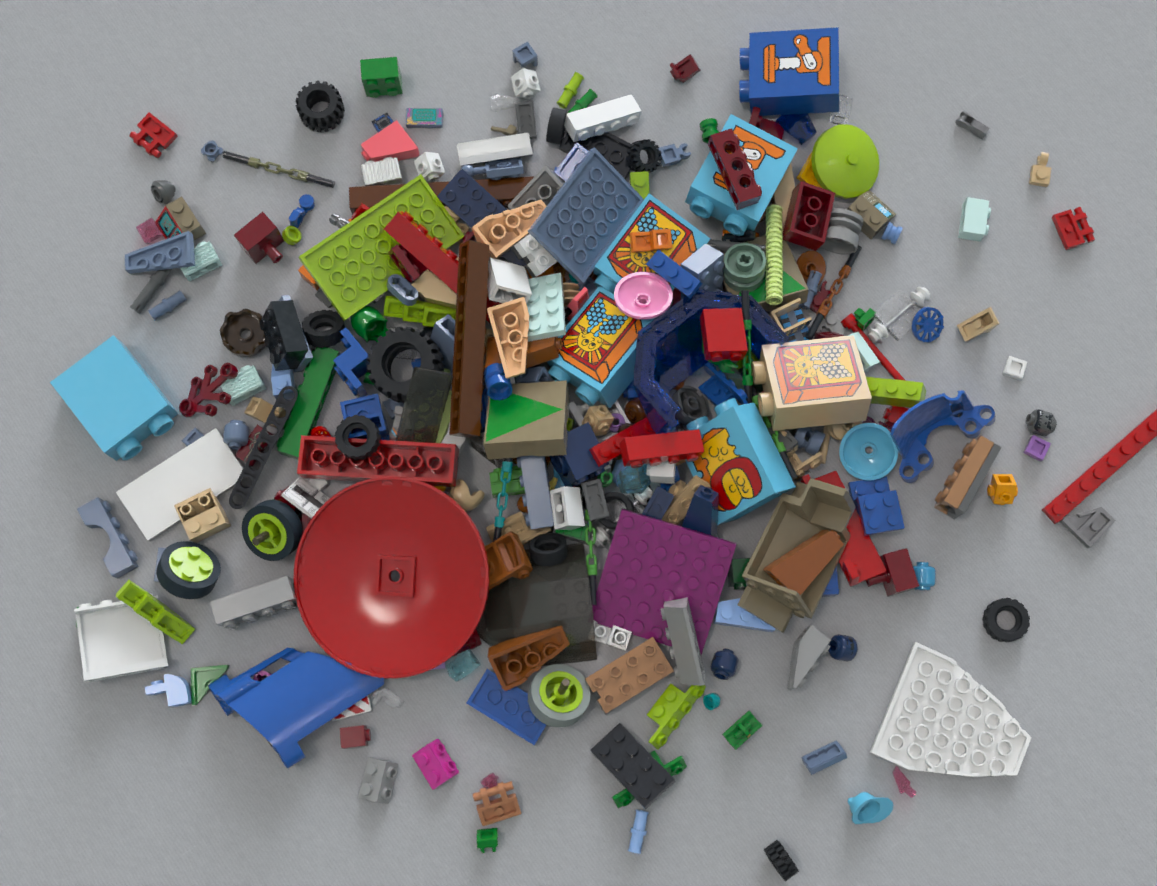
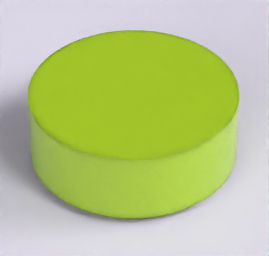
M288 226L282 231V238L289 245H296L302 238L301 232L294 226Z

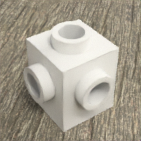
M522 68L511 76L516 97L528 100L541 91L536 71Z
M424 152L414 161L418 175L421 174L426 181L436 182L445 174L439 153Z

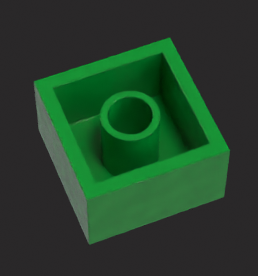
M397 57L360 60L361 80L367 97L377 98L384 95L397 96L398 94H403L401 71Z

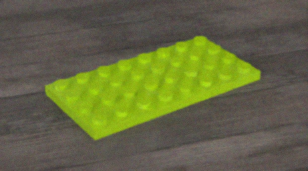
M421 174L298 257L344 321L388 291L387 282L391 275L398 274L405 278L388 255L390 249L397 244L399 246L400 243L384 230L397 212L407 211L410 213L417 225L422 224L429 231L427 234L432 238H438L443 243L442 247L444 249L449 248L463 238L464 234Z

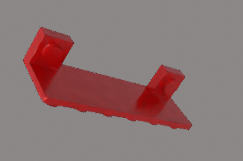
M837 471L815 478V480L845 488ZM810 475L802 476L801 483L808 484L811 478ZM855 509L846 527L851 536L838 562L850 587L884 574L887 571L870 536L864 535L861 518Z

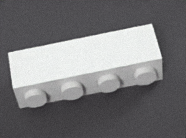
M631 94L567 113L564 126L573 142L586 140L592 136L602 135L605 132L615 131L638 123L641 109Z

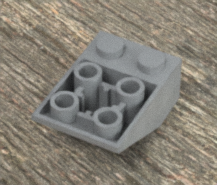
M812 625L805 628L793 644L787 686L789 690L803 686L807 680L805 675L816 668L819 663L816 661L818 657L824 656L830 648L828 644L831 639Z

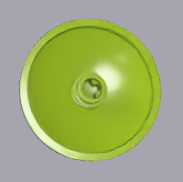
M848 124L836 125L824 131L814 144L811 158L812 169L823 189L834 192L837 198L851 199L867 192L874 185L879 172V156L872 139L863 130Z

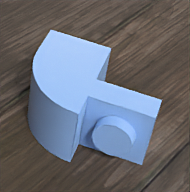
M164 674L165 683H163V680L151 682V686L145 687L146 695L153 696L166 693L168 707L192 703L191 687L180 676Z

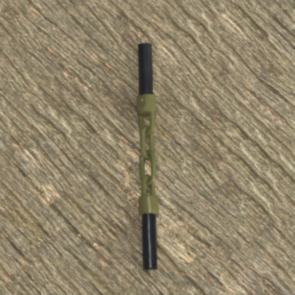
M227 151L223 152V158L244 163L250 167L258 169L261 166L268 172L275 174L280 172L286 173L290 178L300 181H309L331 188L335 186V181L311 175L309 172L294 168L287 170L273 162L261 163L258 158H249ZM269 165L277 166V171L268 169ZM292 171L298 172L297 177L292 176L294 174Z

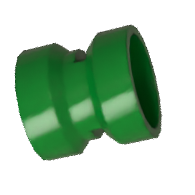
M709 118L700 122V130L703 131L702 141L708 143L711 135L719 133L717 130V119Z

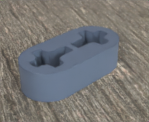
M393 274L388 278L387 289L398 300L407 306H412L417 302L418 291L405 278L398 274Z

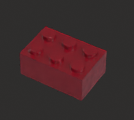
M800 181L792 190L783 230V240L817 251L825 243L835 193Z

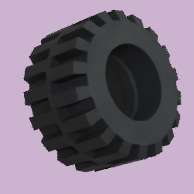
M315 81L314 84L310 82L307 87L304 85L302 87L303 91L298 92L299 98H296L295 101L301 121L306 127L309 126V129L312 131L316 129L317 132H321V130L328 132L329 128L335 129V125H339L341 123L340 119L344 118L343 112H345L338 89H335L332 84L328 85L326 81H323V83ZM318 102L329 103V106L323 111L315 112L311 110Z

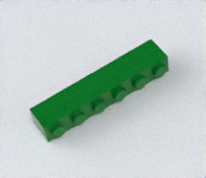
M316 347V349L312 350L313 359L309 367L307 366L304 370L303 377L305 378L303 383L298 386L297 400L291 410L290 418L284 424L283 430L285 431L283 436L279 437L277 441V451L281 455L299 459L301 435L310 436L311 430L316 427L336 373L334 367L336 365L333 360L340 355V352L326 347Z

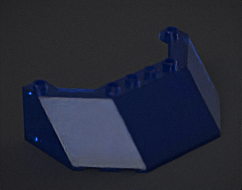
M699 288L691 299L687 296L665 313L638 331L633 386L651 428L656 434L676 432V427L680 422L675 420V415L681 409L671 399L669 391L708 363L702 352L703 339L700 316L703 309L742 308L740 295H733L731 292L723 291L710 292ZM749 295L750 320L752 323L751 352L760 360L762 345L776 343L783 345L785 342H788L789 337L759 303Z

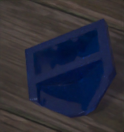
M809 114L781 115L775 121L776 124L779 123L785 131L797 139L800 145H803L817 133Z

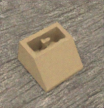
M211 488L174 505L188 538L192 542L198 543L231 527L224 509Z

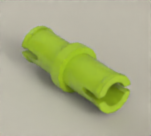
M574 72L568 85L564 86V92L556 102L561 108L567 109L573 96H576L578 93L577 89L584 80L580 73Z

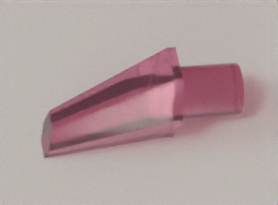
M896 766L893 770V775L900 793L905 792L913 798L916 791L909 786L911 782Z

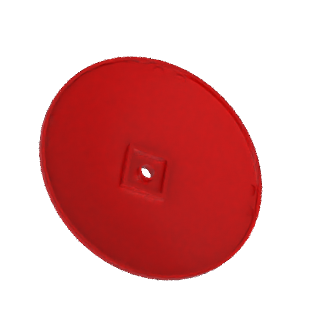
M371 478L357 482L336 493L322 505L308 523L299 542L295 557V597L299 612L308 631L318 645L337 662L356 672L373 677H410L429 671L446 662L466 644L481 620L488 598V558L484 543L474 522L466 511L446 493L432 485L411 478ZM394 570L400 573V579L397 582L391 578V573Z

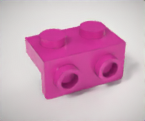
M439 739L430 742L412 755L432 790L459 773L455 762L450 758L445 746Z

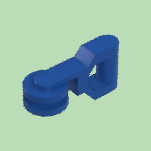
M307 194L300 197L299 204L301 208L298 207L290 214V226L298 229L306 213L314 208V199L311 195Z

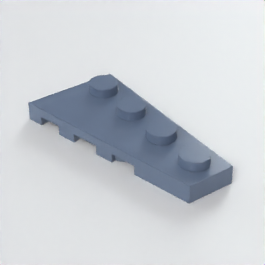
M190 231L125 254V271L129 274L195 266L194 239Z

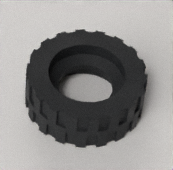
M315 311L308 314L304 321H302V329L307 343L313 347L328 348L335 346L343 338L340 331L345 328L344 320L336 311ZM322 326L333 327L327 331H315V329Z
M363 415L348 416L336 428L335 443L337 448L350 459L365 460L367 457L370 458L374 452L376 453L378 446H380L381 435L379 434V429L369 418ZM356 428H361L367 433V441L360 447L352 446L348 440L350 432Z
M1001 598L995 600L983 612V627L991 638L999 642H1011L1020 639L1027 633V629L1030 627L1028 610L1016 599ZM1001 611H1010L1015 616L1016 622L1012 629L1004 630L999 627L997 615Z

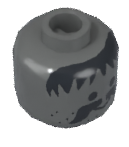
M1036 409L1031 414H1028L1025 421L1029 432L1040 436H1047L1053 433L1057 425V421L1052 413Z

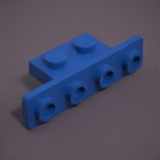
M703 358L699 360L706 373L711 376V378L698 387L707 399L715 406L733 398L742 405L748 404L746 393L741 388L738 390L736 384L731 379L727 380L721 370L717 371L713 363L707 362Z

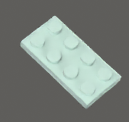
M561 273L528 279L532 292L527 303L530 315L528 342L566 335L563 278Z

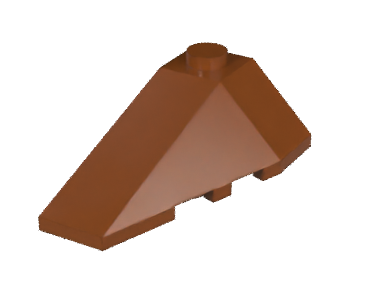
M561 625L509 639L489 647L487 658L503 690L506 691L527 681L529 676L535 671L540 670L542 665L548 660L553 659L570 642Z

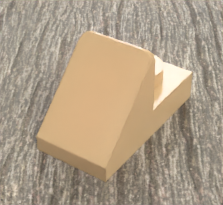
M989 307L958 324L957 327L965 342H968L983 333H989L1000 323L992 308Z

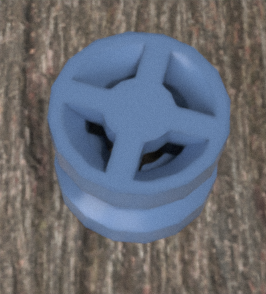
M888 222L881 239H888L892 244H895L903 228L900 226L895 227L893 223Z

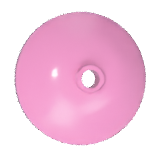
M650 272L629 274L617 283L614 290V300L618 309L625 315L635 319L656 318L665 313L672 303L673 293L669 283L661 276Z

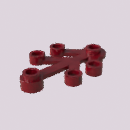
M228 362L224 363L220 369L221 375L210 384L211 378L217 375L218 369L213 365H207L204 370V379L194 377L191 380L188 399L182 400L179 405L181 414L185 417H192L195 413H205L211 417L215 416L218 410L216 406L212 404H207L206 406L199 404L203 400L219 401L224 405L229 404L231 401L230 394L226 392H213L227 379L230 380L237 377V367Z

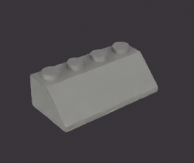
M688 597L664 602V608L661 609L663 621L667 620L668 627L665 628L667 640L671 639L672 642L670 654L671 658L676 660L677 665L674 666L676 678L680 677L681 684L702 686L705 681V672Z

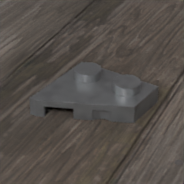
M1102 507L1060 520L1087 548L1116 521Z

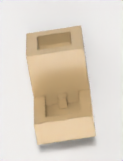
M252 397L244 413L265 423L273 405L261 398ZM277 407L275 414L278 417H284L286 410Z

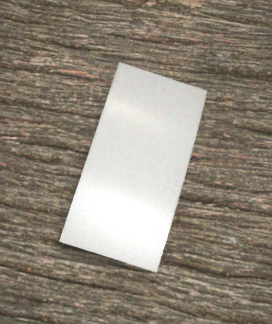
M593 620L587 638L626 651L632 632L615 625L612 628L603 626Z

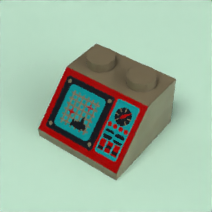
M182 196L166 205L155 221L165 239L190 231L195 241L206 234Z

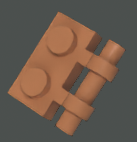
M512 781L507 783L500 782L497 783L498 786L489 789L485 787L480 789L479 792L472 794L474 801L483 800L482 804L476 805L482 827L521 814L516 794L507 795L506 791L514 789ZM497 794L501 795L500 798L491 801L489 800V797Z

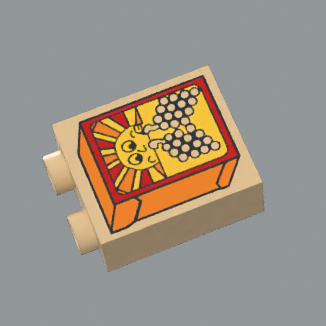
M854 335L762 345L760 360L751 362L753 384H762L764 393L758 394L759 413L761 417L770 416L773 431L866 421L872 397Z

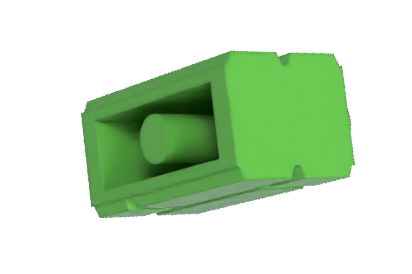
M518 465L512 467L511 480L506 484L505 492L508 496L525 494V488L520 485L522 468H518ZM501 468L493 469V472L489 473L493 498H497L498 494L502 491L503 483L500 480ZM504 472L503 480L504 478L508 480V472Z

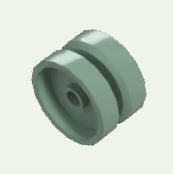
M739 243L730 247L725 253L723 269L724 281L728 287L736 292H741V290H749L751 292L759 288L764 282L765 253L760 247L751 243Z

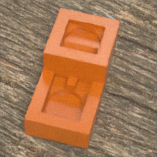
M671 229L631 232L629 234L631 253L672 249Z

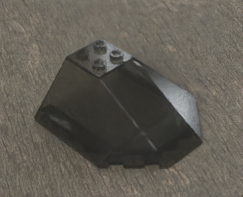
M583 543L567 545V558L562 563L554 566L535 564L531 560L530 549H526L525 552L533 568L530 576L525 579L511 577L488 591L486 606L481 620L476 627L479 637L492 647L509 639L562 625L570 644L542 666L597 660L591 593ZM548 548L542 551L554 550V548Z

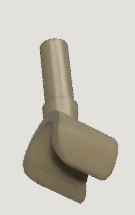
M512 124L507 129L491 127V131L501 132L506 136L515 135L518 132L517 128Z

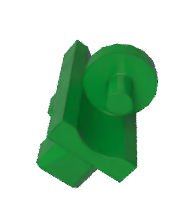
M748 710L722 735L736 750L759 730L762 724Z

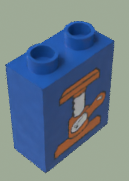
M839 27L749 33V48H740V70H749V80H740L739 82L740 103L749 102L751 114L753 107L761 108L760 116L839 112Z

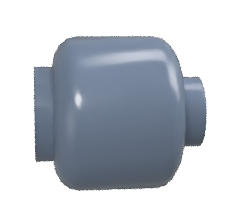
M231 420L224 427L223 442L229 445L230 449H241V446H245L248 443L249 427L245 425L244 421Z

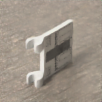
M301 476L281 495L311 519L322 505L330 499Z

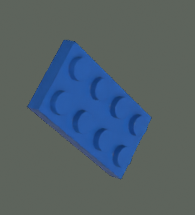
M489 669L485 671L466 704L533 745L536 744L546 727V724L538 720L532 713L528 703V693L518 687L504 691L496 674Z

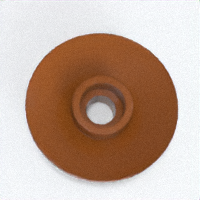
M814 250L802 253L796 263L805 283L807 284L810 271L814 270L822 274L819 285L826 273V264L823 256Z

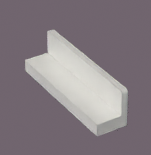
M529 133L457 144L460 166L533 154Z

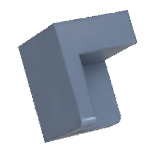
M528 41L512 50L513 61L515 63L519 62L522 68L530 63L534 67L538 65L537 54Z

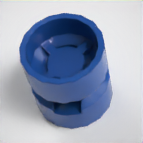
M494 363L487 366L484 371L488 396L494 400L508 398L512 394L513 389L510 378L506 379L502 363Z

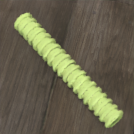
M770 205L766 208V303L770 305H778L783 301V210L779 205Z

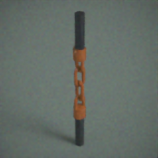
M858 245L857 251L850 254L845 265L839 271L840 278L834 280L830 287L831 294L829 298L823 300L805 336L808 340L813 339L822 320L826 318L832 307L831 300L834 295L839 294L843 287L842 280L843 278H848L851 268L862 249L861 246ZM836 282L838 285L841 284L837 292L836 289L833 290Z

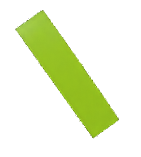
M385 296L383 316L402 318L403 321L422 323V326L434 327L437 321L448 314L454 320L456 318V309L418 300L414 305L407 306L396 297Z
M130 580L115 594L119 600L132 607L134 612L150 621L152 626L181 644L195 630L181 616Z

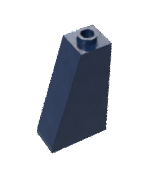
M700 485L693 495L682 527L717 537L719 493L709 487Z

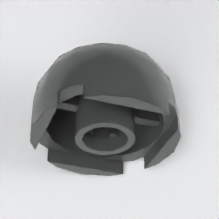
M683 386L670 399L669 409L671 415L677 422L683 425H687L707 415L706 400L703 395L699 396L696 393L698 391L696 388Z

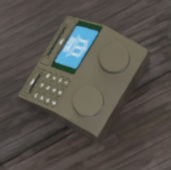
M870 190L861 194L847 209L861 215L863 218L861 231L871 240L896 216V213Z

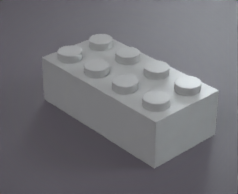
M285 576L210 601L216 625L232 630L240 627V623L246 621L247 623H253L264 615L267 617L278 614L279 610L284 608L286 611L297 608L294 580L289 576Z

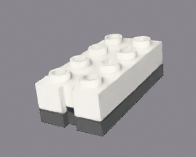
M530 234L511 247L518 259L525 261L526 265L524 267L532 278L542 274L557 262Z

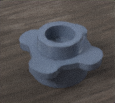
M209 141L203 146L201 153L206 155L209 161L213 162L218 155L223 153V149L218 147L215 141Z

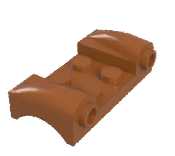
M510 531L485 546L489 565V590L511 577L525 579L530 576L533 568L518 534Z

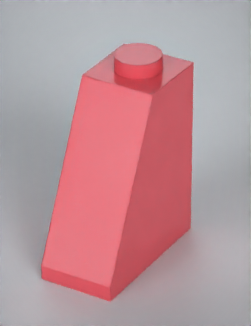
M397 120L361 144L363 150L361 154L367 162L383 161L386 157H396L400 161L420 155L418 147Z

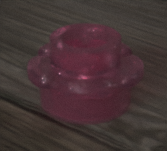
M493 772L480 781L483 786L482 788L486 787L489 789L495 787L499 777H496Z

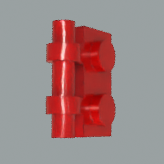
M150 112L137 124L141 131L138 134L132 131L129 135L136 145L142 146L150 156L153 155L156 158H159L162 154L157 150L159 146L167 149L178 137L174 131ZM147 136L153 139L151 143L145 140Z
M1081 207L1074 209L1076 215H1073L1070 209L1054 214L1051 217L1065 250L1083 245L1085 243L1083 237H1086L1088 243L1095 241L1093 228L1089 226L1086 220L1088 217L1085 212L1083 213ZM1078 222L1080 223L1082 230L1079 229L1077 224Z

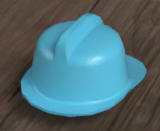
M862 792L848 799L852 813V822L855 824L880 822L890 815L894 806L889 798H875L868 792Z

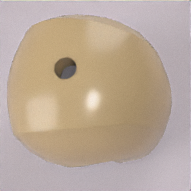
M458 479L456 487L451 488L449 496L465 511H471L482 502L485 493L479 490L470 495L465 481Z

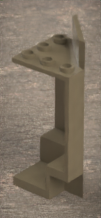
M810 478L808 484L797 482L792 495L782 494L742 575L747 586L738 603L739 607L784 633L793 614L800 618L808 617L812 619L851 536L846 527L856 506L847 489ZM821 530H834L840 535V540L844 543L801 596L797 591L778 585L763 570L767 565Z

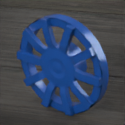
M925 307L916 313L912 322V332L916 339L922 342H932L940 336L942 329H944V317L936 308ZM926 311H927V317H925V316L923 315V313L926 312ZM922 331H924L922 337H920V336H919V333H921Z

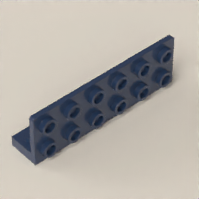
M462 168L437 196L471 228L486 216L495 215L507 210ZM512 249L502 255L510 263L520 266L526 265L523 259H518Z

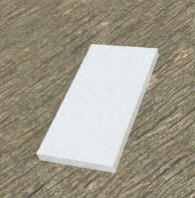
M215 428L121 488L116 494L146 539L150 541L181 521L174 505L209 488L218 497L235 486L243 467L229 446L223 442V437L218 429Z

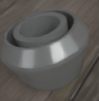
M167 180L153 181L151 192L157 202L166 205L175 196L176 189L173 183Z

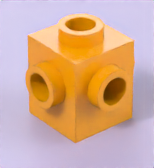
M1012 474L992 475L991 484L987 487V494L991 497L993 504H1013L1014 497L1018 494V488Z

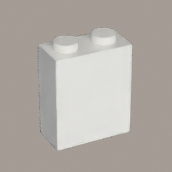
M490 257L488 262L489 278L487 282L489 300L505 303L524 297L527 305L532 292L525 267Z

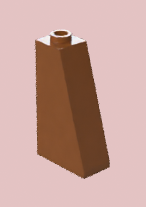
M556 336L528 342L526 368L558 358L559 349H562L561 338ZM489 337L487 341L485 369L491 364L502 363L495 337Z
M821 530L767 565L763 570L778 585L797 591L801 596L844 543L840 540V535L834 530Z

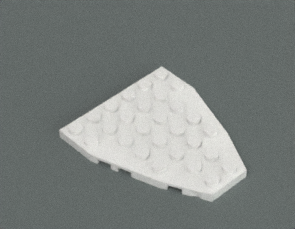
M914 642L870 753L907 770L969 777L1018 775L1031 737L1020 727L1018 721L1012 718L1006 711V707L983 685L978 684L968 672H965L958 666L954 659Z

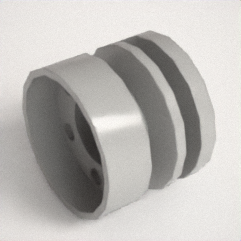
M832 209L825 243L821 248L837 254H852L856 252L859 243L858 235L861 233V227L863 226L861 215L846 209Z

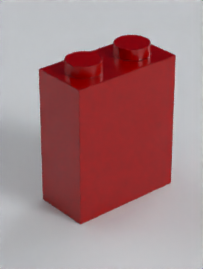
M742 308L703 309L700 323L705 360L718 362L727 359L732 361L744 359L748 350Z

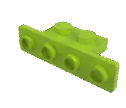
M670 683L647 713L650 719L660 725L649 740V743L654 748L659 750L661 746L666 744L668 737L673 730L678 728L682 718L691 711L692 705L703 695L706 688L705 685H691L687 692L684 693Z

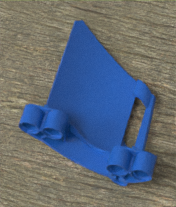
M957 391L958 396L955 398H950L945 393L939 394L911 407L895 422L890 433L902 457L899 468L902 479L907 483H913L918 479L922 471H928L933 467V457L924 447L927 444L928 435L933 430L945 425L957 426L967 438H976L984 426H991L995 422L994 409L989 405L973 406L965 391ZM985 412L992 414L988 419L981 418V415ZM968 425H975L976 429L974 431L966 430ZM922 457L929 458L926 464H920L919 460ZM913 469L914 474L907 477L904 475L906 470Z
M286 648L230 680L225 674L209 684L208 687L225 714L229 716L236 712L270 742L286 768L289 769L305 758L302 749L297 743L299 740L384 685V678L356 672L329 656L309 651L302 653L294 648ZM279 659L290 662L262 681H256L251 678Z

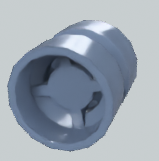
M811 427L798 428L794 438L798 441L799 449L805 448V452L814 456L817 454L826 434L818 430L812 431Z

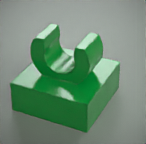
M861 308L854 312L858 322L857 325L863 332L875 319L876 312L871 308L866 313Z
M497 828L478 829L477 849L480 848L481 853H485V848L492 847V852H495L496 847H498Z

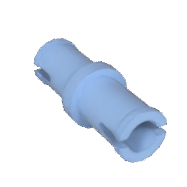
M636 810L634 825L630 829L632 835L628 848L629 852L641 854L643 837L647 833L645 830L649 814L647 811Z

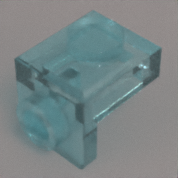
M468 649L454 661L445 665L448 670L449 676L458 682L472 673L481 664L471 649Z

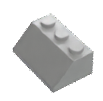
M545 165L507 206L511 210L538 200H542L547 206L565 181Z

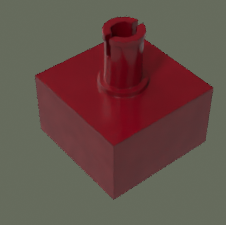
M261 212L234 234L241 248L255 264L265 256H268L274 264L283 258V255L276 249L284 242L282 235L264 212Z
M907 548L880 556L887 570L886 573L866 580L868 587L883 583L887 597L919 587Z

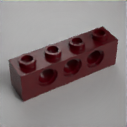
M731 128L711 135L708 146L736 210L757 204L762 196V190L760 185L756 184L754 171L751 167L749 168L747 156L739 146V138ZM725 150L731 151L732 154L726 153ZM732 167H737L739 171L734 170ZM740 183L745 184L747 187H742Z

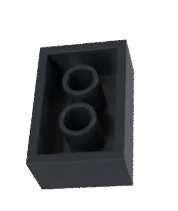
M293 300L271 301L262 319H260V329L264 332L265 345L270 351V362L274 365L275 371L297 369L308 352V347Z

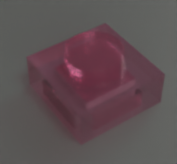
M152 217L136 227L146 244L163 235Z

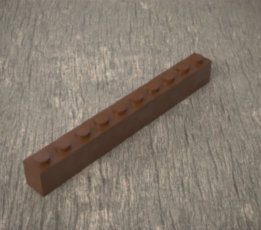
M534 176L475 181L505 208H509L507 205ZM450 181L429 182L428 185L438 196ZM405 184L349 187V206L352 215L362 203L371 208Z
M472 240L459 244L449 435L466 438L480 436L482 428L480 422L483 409L481 402L484 389L482 382L485 369L483 362L487 316L486 302L488 297L487 282L489 278L488 262L490 259L489 245Z

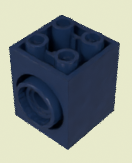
M589 422L568 432L567 455L549 456L554 469L559 474L565 487L569 485L576 487L584 481L605 471L604 467L609 465V462H606L598 467L589 449L599 444Z

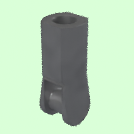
M962 111L960 118L955 121L959 127L972 132L981 139L984 138L990 129L965 111Z

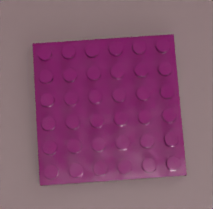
M622 508L598 585L597 605L592 606L588 621L593 622L595 620L597 624L610 628L615 625L631 631L632 635L645 639L653 637L656 642L672 647L671 639L667 640L665 628L668 625L667 620L663 621L661 609L664 608V602L688 597L699 650L702 655L736 543Z

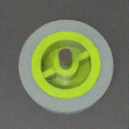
M563 664L549 665L541 669L531 683L528 691L529 707L535 717L542 723L557 728L568 727L580 720L587 709L591 696L590 688L585 677L576 669Z

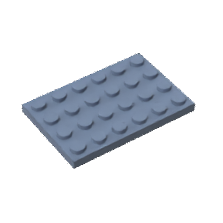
M594 147L586 154L527 232L581 284L585 282L594 270L597 262L644 199Z

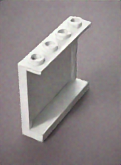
M112 600L101 601L100 605L91 606V603L81 604L79 608L74 609L85 683L168 668L163 632L152 626L150 621L134 612L133 608L122 601L112 603Z

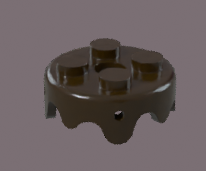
M245 308L239 312H228L225 315L224 323L220 327V335L223 345L232 354L240 357H251L265 348V335L263 330L260 329V319H262L260 313ZM244 330L250 331L248 338H241V333Z

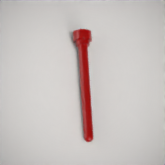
M852 313L841 321L844 328L861 334L880 363L895 380H905L859 328L856 321L857 318Z

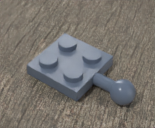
M521 157L486 161L483 167L473 168L471 165H464L462 167L472 178L474 175L486 174L487 178L498 180L502 176L515 178L519 177L520 174H524Z

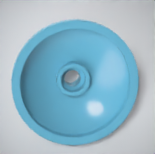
M862 423L852 427L842 438L839 449L840 460L844 468L852 476L862 480H876L887 475L894 468L898 459V449L890 435L891 432L884 426L876 423ZM871 447L873 451L871 453H867L865 451V448Z

